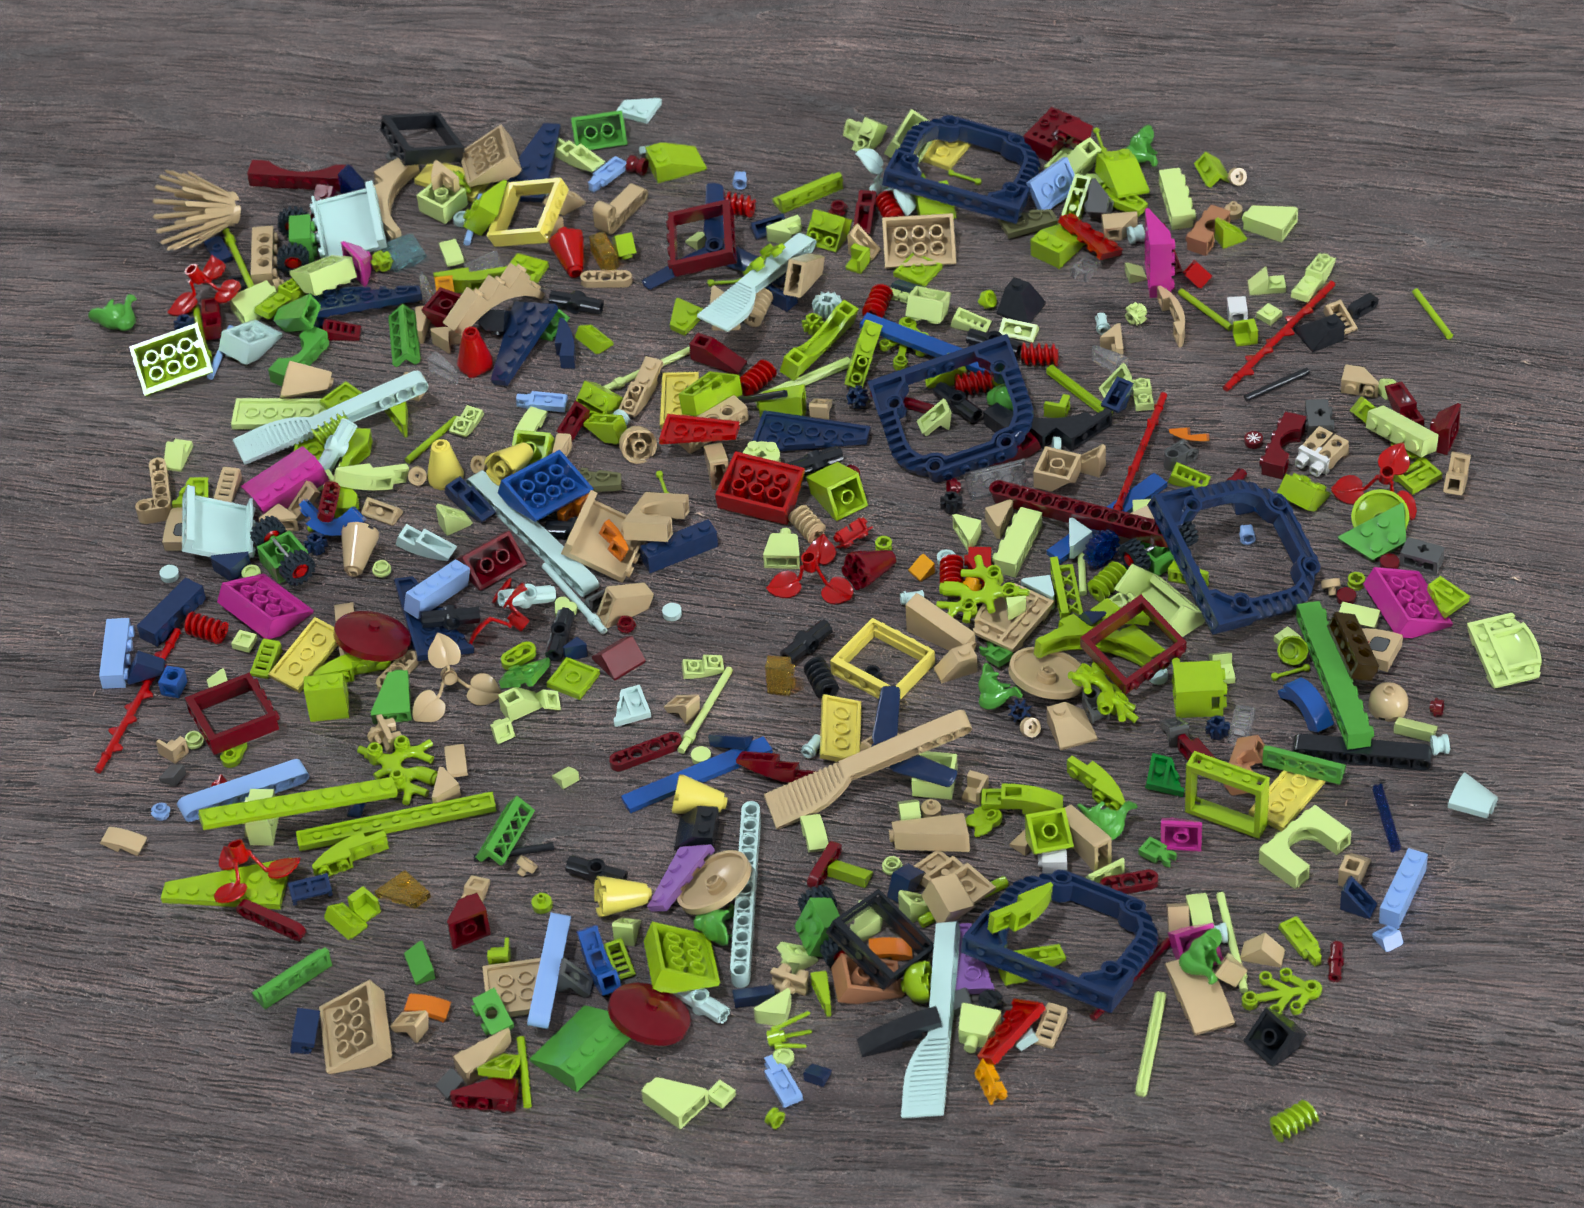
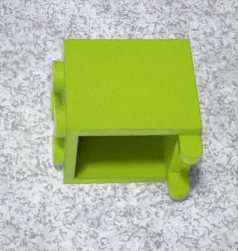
M1174 658L1172 660V691L1175 717L1223 716V708H1227V698L1224 696L1227 695V683L1223 681L1226 678L1225 668H1221L1220 660L1180 662L1179 658Z

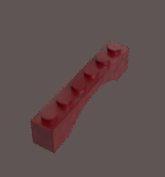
M251 160L247 172L249 186L315 190L316 184L333 186L336 191L350 192L354 181L352 165L335 164L321 170L298 172L280 168L267 160Z

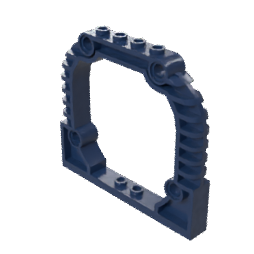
M944 115L942 118L922 121L914 125L907 132L900 147L895 150L884 171L882 185L1017 224L1030 194V187L1027 186L1026 182L1040 173V161L1037 154L1024 142L1025 139L1022 135L953 115ZM936 139L946 142L959 140L998 151L1004 158L1017 162L1020 170L1014 182H1006L1003 184L1002 190L989 192L988 196L922 178V173L918 170L919 158L917 155L927 142Z
M1008 334L867 381L894 460L906 471L916 473L918 476L929 477L934 483L951 480L954 477L966 475L972 471L1013 458L1018 452L1017 446L1025 440V435L1032 427L1034 419L1032 402ZM978 362L979 367L991 371L993 379L997 384H1005L1013 405L1014 415L1009 427L997 431L992 436L991 441L947 456L937 452L923 456L911 449L900 421L906 415L903 400L909 392L908 385L951 372Z
M1237 479L1209 484L1204 487L1200 486L1195 489L1193 486L1155 494L1147 504L1212 635L1252 625L1256 620L1290 613L1297 610V604L1306 603L1314 586L1315 576L1320 571L1321 566L1317 555L1314 553L1308 538H1306L1302 530L1301 524L1294 515L1292 507L1282 494H1273L1267 488H1259L1254 482H1245L1244 480ZM1229 503H1243L1253 506L1263 520L1274 525L1293 562L1290 575L1295 586L1287 590L1249 598L1248 595L1242 592L1230 596L1217 589L1209 590L1200 573L1199 566L1196 565L1191 550L1187 547L1179 529L1184 521L1190 522L1194 520L1198 512L1203 509Z
M1056 870L1052 874L1042 873L1039 877L1027 876L1023 880H1017L1007 887L989 911L984 910L963 935L961 953L1112 1013L1133 986L1134 978L1154 954L1158 944V931L1156 925L1152 922V917L1146 912L1144 901L1069 871ZM1051 882L1053 884L1052 901H1073L1114 917L1122 928L1133 932L1136 937L1116 961H1105L1102 963L1100 970L1084 972L1077 977L1007 949L1009 927L992 934L987 929L989 914L1016 903L1019 894Z

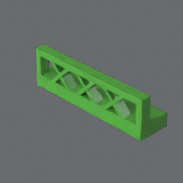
M402 304L388 316L392 364L395 367H398L406 359L415 365L421 361L416 312Z
M1265 745L1263 748L1262 765L1339 785L1346 771V765L1269 745Z
M518 796L514 797L505 806L477 853L476 858L482 862L489 856L502 866L535 810ZM519 807L527 812L526 816H520ZM510 821H516L519 829H512ZM503 834H509L510 843L504 842ZM501 847L503 856L500 857L493 850Z
M326 947L316 950L253 991V998L264 1009H267L331 967L332 962L329 950Z

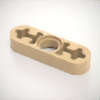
M627 270L584 271L580 276L581 284L585 288H624L632 284V274ZM606 277L611 278L610 280H607V281L602 280L603 278H606Z
M408 650L404 656L396 659L377 678L378 692H380L388 672L400 669L408 670V674H410L418 666L419 661H417L414 651Z

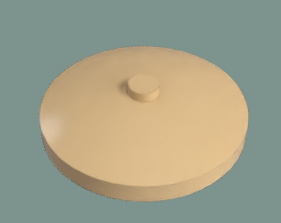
M1028 647L1015 652L1010 659L1008 672L1011 679L1021 689L1030 694L1046 699L1062 700L1075 697L1083 690V686H1076L1068 678V673L1070 671L1075 672L1081 665L1080 662L1062 651L1037 658L1034 655V647Z
M728 850L704 859L705 864L701 869L696 868L692 873L693 879L690 883L681 887L682 893L678 896L677 901L682 909L688 914L701 915L715 911L733 900L746 886L752 871L749 860L742 852Z

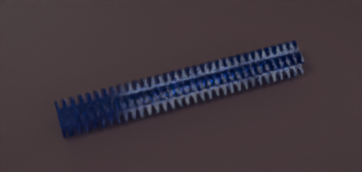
M1375 784L1372 790L1390 851L1401 850V844L1394 826L1389 803H1387L1383 784Z

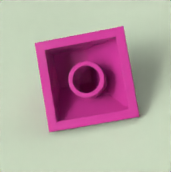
M342 241L343 256L352 257L357 275L356 279L363 286H367L372 272L371 254L361 246Z
M1162 818L1161 843L1167 845V850L1201 851L1202 822L1179 818Z
M1206 923L1188 926L1168 932L1176 960H1179L1180 956L1189 950L1193 940L1214 928V924ZM1219 946L1216 949V953L1220 961H1222L1223 958Z

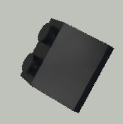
M697 806L682 815L679 819L674 851H677L679 847L712 845L715 849L720 823L718 807Z

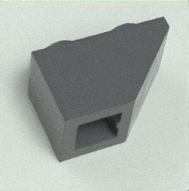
M1092 178L1091 184L1088 185L1089 196L1088 201L1085 202V211L1092 218H1102V214H1112L1114 202L1098 181Z

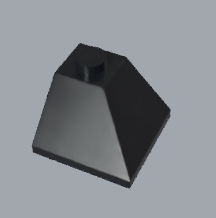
M1013 277L1005 287L997 315L1031 324L1045 306L1046 301L1029 282Z
M490 309L477 321L486 331H491V335H501L506 330L511 311Z
M1331 314L1294 328V332L1313 353L1344 341L1345 324L1336 314Z
M1265 1007L1243 1042L1268 1064L1275 1067L1298 1049L1307 1033L1292 1020Z

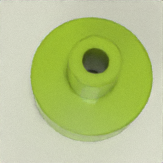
M992 290L981 292L978 304L986 309L995 307L997 304L995 293Z
M538 893L531 900L532 909L537 914H545L552 909V899L548 894Z

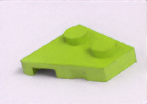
M677 297L670 321V330L685 336L701 320L697 318V314L703 308Z
M190 477L185 487L179 491L178 498L172 501V508L182 507V497L187 485L195 486V495L208 498V477Z
M1442 576L1429 583L1427 587L1429 595L1445 619L1468 603L1470 599L1467 593Z

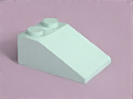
M252 320L222 331L218 350L225 353L227 357H233L239 360L241 364L247 365L257 361L283 336V333L257 320Z

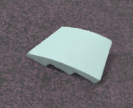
M1463 773L1449 799L1448 808L1487 819L1488 815L1493 813L1498 797L1471 776Z

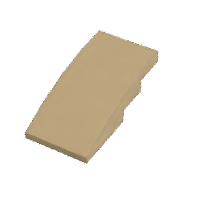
M934 851L914 865L926 873L920 882L925 888L931 879L956 873L974 904L996 890V887L969 863L963 865L954 856L949 858L942 851Z
M1179 960L1165 963L1177 1001L1181 1003L1194 1036L1235 1024L1218 980L1215 984L1209 985L1207 976L1191 975L1183 971L1179 966Z

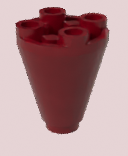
M891 550L854 551L846 555L844 566L841 568L842 574L848 578L855 590H859L869 586L892 568L896 563V556Z

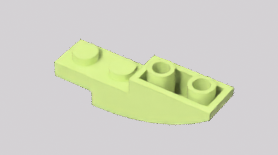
M1319 253L1306 268L1305 276L1291 291V298L1304 302L1312 299L1324 286L1336 258L1328 254Z
M370 463L338 467L335 470L333 481L342 487L351 489L390 490L393 489V484L406 483L409 467L407 464L373 468Z

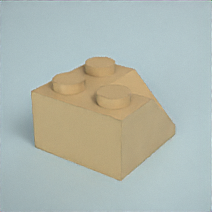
M1045 446L1033 471L1034 488L1052 492L1067 483H1075L1081 472V454Z

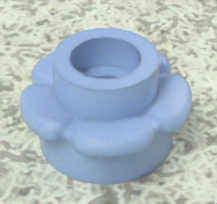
M157 803L151 808V815L158 821L166 820L169 817L170 807L166 803Z

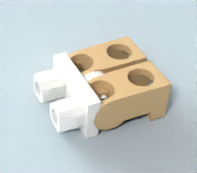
M1319 426L1304 444L1298 448L1295 466L1300 469L1306 465L1309 466V472L1316 477L1321 473L1327 475L1341 457L1345 458L1349 454V441L1336 434L1333 436L1332 432ZM1321 434L1326 435V438H1322ZM1337 442H1340L1342 445L1340 447L1337 446Z

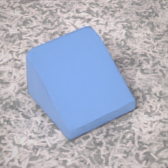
M1389 925L1372 934V937L1386 952L1403 944L1400 930Z

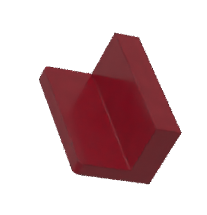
M1185 733L1178 736V751L1187 761H1189L1194 751L1215 758L1199 738L1190 740Z

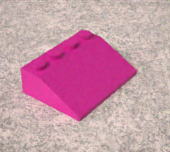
M1145 208L1146 276L1149 298H1157V286H1162L1170 292L1171 289L1175 288L1174 278L1171 279V276H1175L1174 265H1172V263H1175V254L1172 252L1175 249V239H1171L1169 229L1149 208Z
M301 446L243 484L241 488L249 498H253V503L264 515L278 503L288 508L306 481L312 482L316 488H319L329 481V478L315 456Z
M1374 567L1363 583L1377 608L1381 610L1380 612L1384 616L1385 621L1394 633L1403 635V638H1415L1452 627L1453 625L1449 616L1445 619L1441 615L1427 591L1428 584L1419 571Z
M264 573L223 582L217 603L223 606L225 610L231 612L237 619L243 621L250 629L255 630L265 639L282 636L313 614L314 611Z

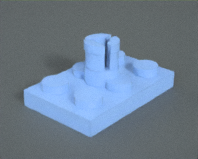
M1068 157L1061 158L1026 182L1027 186L1030 187V193L1037 210L1051 209L1067 198L1075 175Z

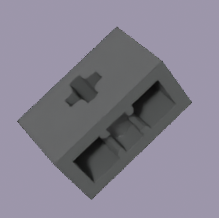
M1328 399L1305 400L1308 438L1319 426L1330 432L1333 431L1334 419H1330L1333 416L1332 406L1328 405ZM1321 434V437L1326 438V435Z
M1408 537L1400 552L1399 566L1436 576L1444 560L1445 547Z

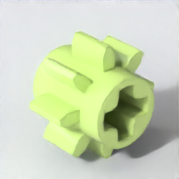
M1135 302L1125 308L1128 311L1125 314V318L1130 324H1136L1137 326L1147 320L1145 317L1147 309L1143 304Z

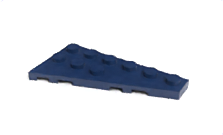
M370 286L342 287L340 290H323L322 294L313 296L321 305L317 318H327L330 315L336 314L345 315L348 312H362L371 308L380 309L383 306H397L401 303H415L418 300H423L420 286H397L395 289H389L387 286H380L379 289H371Z
M514 301L491 376L493 385H509L558 311L556 304Z

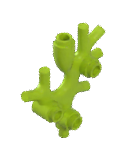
M977 555L974 557L976 568L972 570L962 569L961 577L981 578L985 582L984 587L979 591H972L963 583L944 581V583H940L939 593L949 597L959 596L961 600L958 602L937 601L936 606L940 609H948L947 614L951 617H954L958 612H963L962 622L970 623V618L976 617L978 613V603H984L987 606L988 613L992 614L996 611L994 600L1004 597L1006 601L1007 597H1029L1030 591L1029 589H1021L1020 586H1016L1012 582H1007L1000 586L1004 581L1000 567L991 565L986 568L983 564L982 556Z
M1094 661L1091 667L1082 663L1075 672L1070 671L1068 673V678L1076 686H1083L1085 694L1092 692L1091 684L1101 689L1102 692L1097 697V708L1101 714L1108 715L1111 713L1115 715L1117 713L1120 722H1124L1126 718L1133 723L1138 720L1139 717L1133 713L1136 706L1128 702L1127 696L1122 693L1116 684H1112L1106 678V674Z
M397 736L394 740L395 752L392 754L383 753L382 746L377 742L370 743L367 748L360 745L357 749V753L364 755V758L368 759L371 765H382L380 770L373 773L375 779L390 775L389 777L393 778L397 791H404L402 800L404 805L410 804L413 794H419L424 797L429 795L428 789L412 784V780L417 779L425 784L435 785L438 771L423 766L412 768L401 766L403 760L412 757L432 764L434 756L424 753L425 750L433 746L430 739L420 745L410 746V741L406 736Z

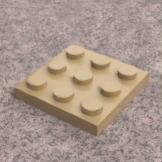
M541 958L482 966L485 992L495 987L510 1017L529 1014ZM495 1010L487 1012L489 1019L497 1016V1011Z

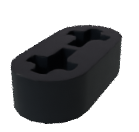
M1367 293L1353 301L1348 306L1347 311L1352 318L1358 319L1375 309L1379 299L1372 293Z

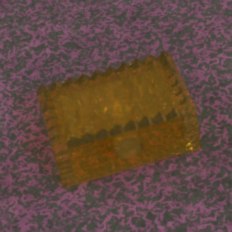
M603 231L590 235L591 253L596 259L601 270L618 269L617 252L606 233Z
M768 655L765 665L767 693L790 696L791 690L795 689L796 677H793L795 664L791 663V657Z

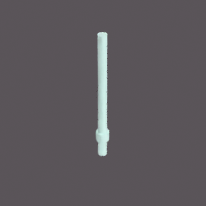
M547 562L543 563V570L568 598L576 603L577 608L587 618V622L602 635L606 634L607 629L601 623V619L597 614H593Z

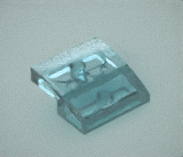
M413 233L398 237L387 243L388 248L380 249L384 253L386 251L390 253L391 258L394 260L391 267L395 273L407 264L411 263L412 266H415L427 257Z

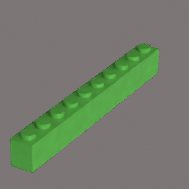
M1320 601L1297 604L1296 620L1308 645L1310 656L1347 750L1371 746V738H1374L1373 726H1369L1368 714L1363 711L1362 699L1358 698L1357 687L1353 686V679L1350 678L1327 628L1329 621H1327L1326 609L1322 608Z

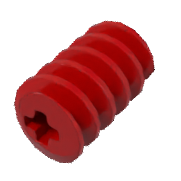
M892 190L883 191L877 196L875 202L882 218L902 217L905 215Z
M724 191V200H730L734 209V215L739 214L742 217L746 215L747 218L753 216L756 199L751 201V195H748L745 200L744 194H741L740 198H738V193H735L732 197L730 191L725 196Z
M884 284L874 285L862 308V315L865 316L868 312L883 318L893 297L892 289Z
M1023 342L1021 364L1024 360L1025 365L1028 366L1031 360L1033 366H1036L1037 361H1039L1040 366H1043L1046 361L1047 366H1050L1053 361L1055 367L1058 366L1059 347L1056 349L1054 343H1052L1051 348L1048 347L1047 343H1045L1043 348H1041L1040 343L1034 348L1031 342L1029 348H1027L1026 343Z
M767 360L758 361L757 364L740 377L742 394L745 396L756 394L758 390H761L772 378L777 376L776 368Z
M987 369L984 370L983 375L979 370L976 376L972 371L969 373V377L966 373H962V377L959 374H955L954 377L955 390H961L964 393L968 390L970 395H972L973 389L979 394L980 388L983 389L984 393H986L987 387L990 390L994 388L992 374Z
M950 554L941 559L940 583H944V581L963 583L964 578L961 577V570L964 569V561L961 556Z
M194 611L187 615L184 625L187 635H193L196 638L207 640L214 644H220L225 639L229 628L227 622L222 623L219 619L215 621L213 617L209 619L207 615L202 617V614H196Z

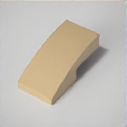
M464 744L445 746L447 772L453 778L468 776Z
M108 827L100 844L117 852L123 849L138 856L147 837L129 830Z
M471 875L464 886V894L461 898L477 892L483 902L490 885V879Z

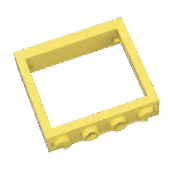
M562 178L508 182L498 215L491 223L487 233V237L494 247L548 243L569 190ZM550 193L537 228L507 230L521 196Z
M872 618L830 660L831 673L879 699L881 688L890 685L849 664L876 637L919 660L917 665L896 685V687L900 688L901 700L935 665V651L929 648V646L917 642L914 638H910L900 631L885 625V623Z

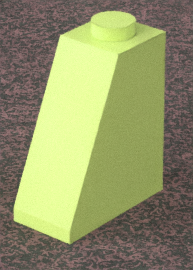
M1251 206L1243 214V229L1282 243L1298 221V208Z
M266 280L240 291L230 300L231 310L242 324L252 320L258 321L262 316L255 313V306L277 293L276 288L271 286Z
M655 1077L651 1082L646 1083L641 1090L643 1103L678 1129L685 1126L709 1104L708 1090L705 1088Z

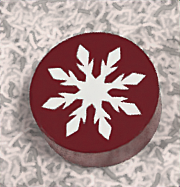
M1257 431L1246 433L1244 437L1245 446L1250 449L1260 448L1263 444V435Z

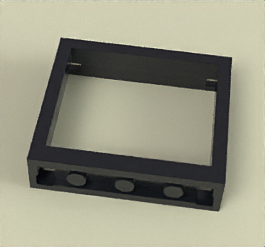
M440 112L382 115L380 131L404 166L433 164L435 160L440 163L461 162L465 148ZM436 129L447 146L411 148L400 131Z
M877 889L834 919L825 932L883 991L902 978L905 971L911 965L927 960L934 951V943L880 889ZM870 908L918 954L895 972L847 926V924Z

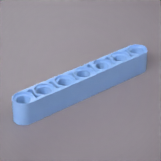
M293 759L186 795L178 800L177 807L185 820L192 822L199 819V809L245 802V798L249 796L250 789H274V793H278L305 783L309 779V774L299 759Z
M550 913L527 1022L528 1026L548 1029L571 916Z

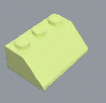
M911 109L884 154L892 158L907 132L914 125L929 120ZM932 141L927 142L920 149L917 155L919 162H921Z
M330 255L290 271V275L303 292L310 293L313 296L322 294L323 290L337 288L336 285L348 284L351 282V279L357 277L352 257Z

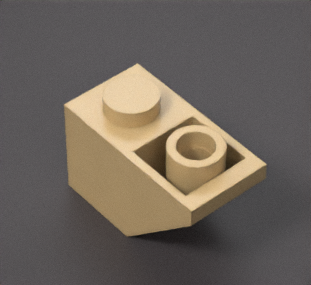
M1137 211L1102 214V232L1104 237L1112 241L1123 240L1127 236V227L1137 226Z
M1345 364L1341 380V393L1378 398L1379 382L1364 367Z
M1354 853L1346 854L1339 868L1338 885L1343 887L1349 876H1352L1361 884L1371 859Z

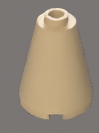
M350 522L346 527H342L344 571L349 576L356 577L362 574L379 539L378 530L376 528H373V530L368 528L369 524Z

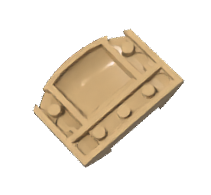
M1014 583L1016 586H1020L1021 589H1027L1021 585ZM1029 590V597H1026V611L1008 620L1007 603L1004 597L994 600L996 610L994 613H988L985 604L981 606L974 620L975 629L973 628V632L975 635L1011 652L1017 651L1023 647V642L1039 623L1045 621L1054 605V601Z

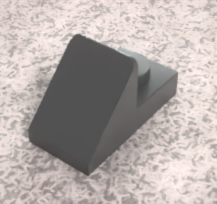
M1179 716L1160 721L1161 729L1166 732L1169 747L1178 745V736L1185 733L1189 737V724Z
M562 958L558 973V992L571 988L583 998L590 996L593 978L566 958Z

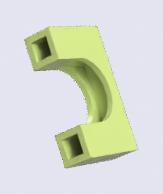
M1314 805L1309 810H1305L1297 820L1290 822L1282 832H1278L1271 841L1264 843L1260 847L1259 863L1296 889L1309 879L1310 865L1290 850V847L1301 840H1313L1338 855L1351 844V830Z

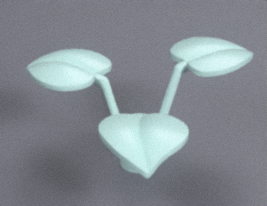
M866 148L856 152L855 155L861 159L868 171L877 175L874 183L870 185V191H877L878 196L883 191L892 190L904 214L908 216L917 205L914 195L882 185L883 178H880L883 173L882 166L884 163L876 151Z

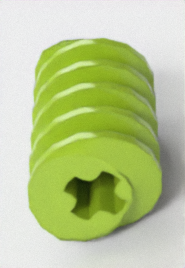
M343 410V416L338 413L336 414L337 420L330 417V424L324 421V428L317 425V432L311 429L320 445L325 446L328 437L334 434L342 418L348 419Z
M1110 562L1098 575L1088 582V591L1091 596L1098 602H1102L1105 598L1109 597L1126 573V568L1118 562Z
M1301 1100L1298 1104L1292 1105L1291 1108L1285 1109L1284 1112L1278 1113L1277 1116H1272L1269 1123L1274 1137L1282 1143L1284 1142L1283 1136L1287 1139L1291 1138L1290 1132L1294 1135L1298 1134V1129L1301 1131L1305 1130V1125L1308 1127L1312 1126V1121L1314 1123L1319 1122V1117L1309 1102Z

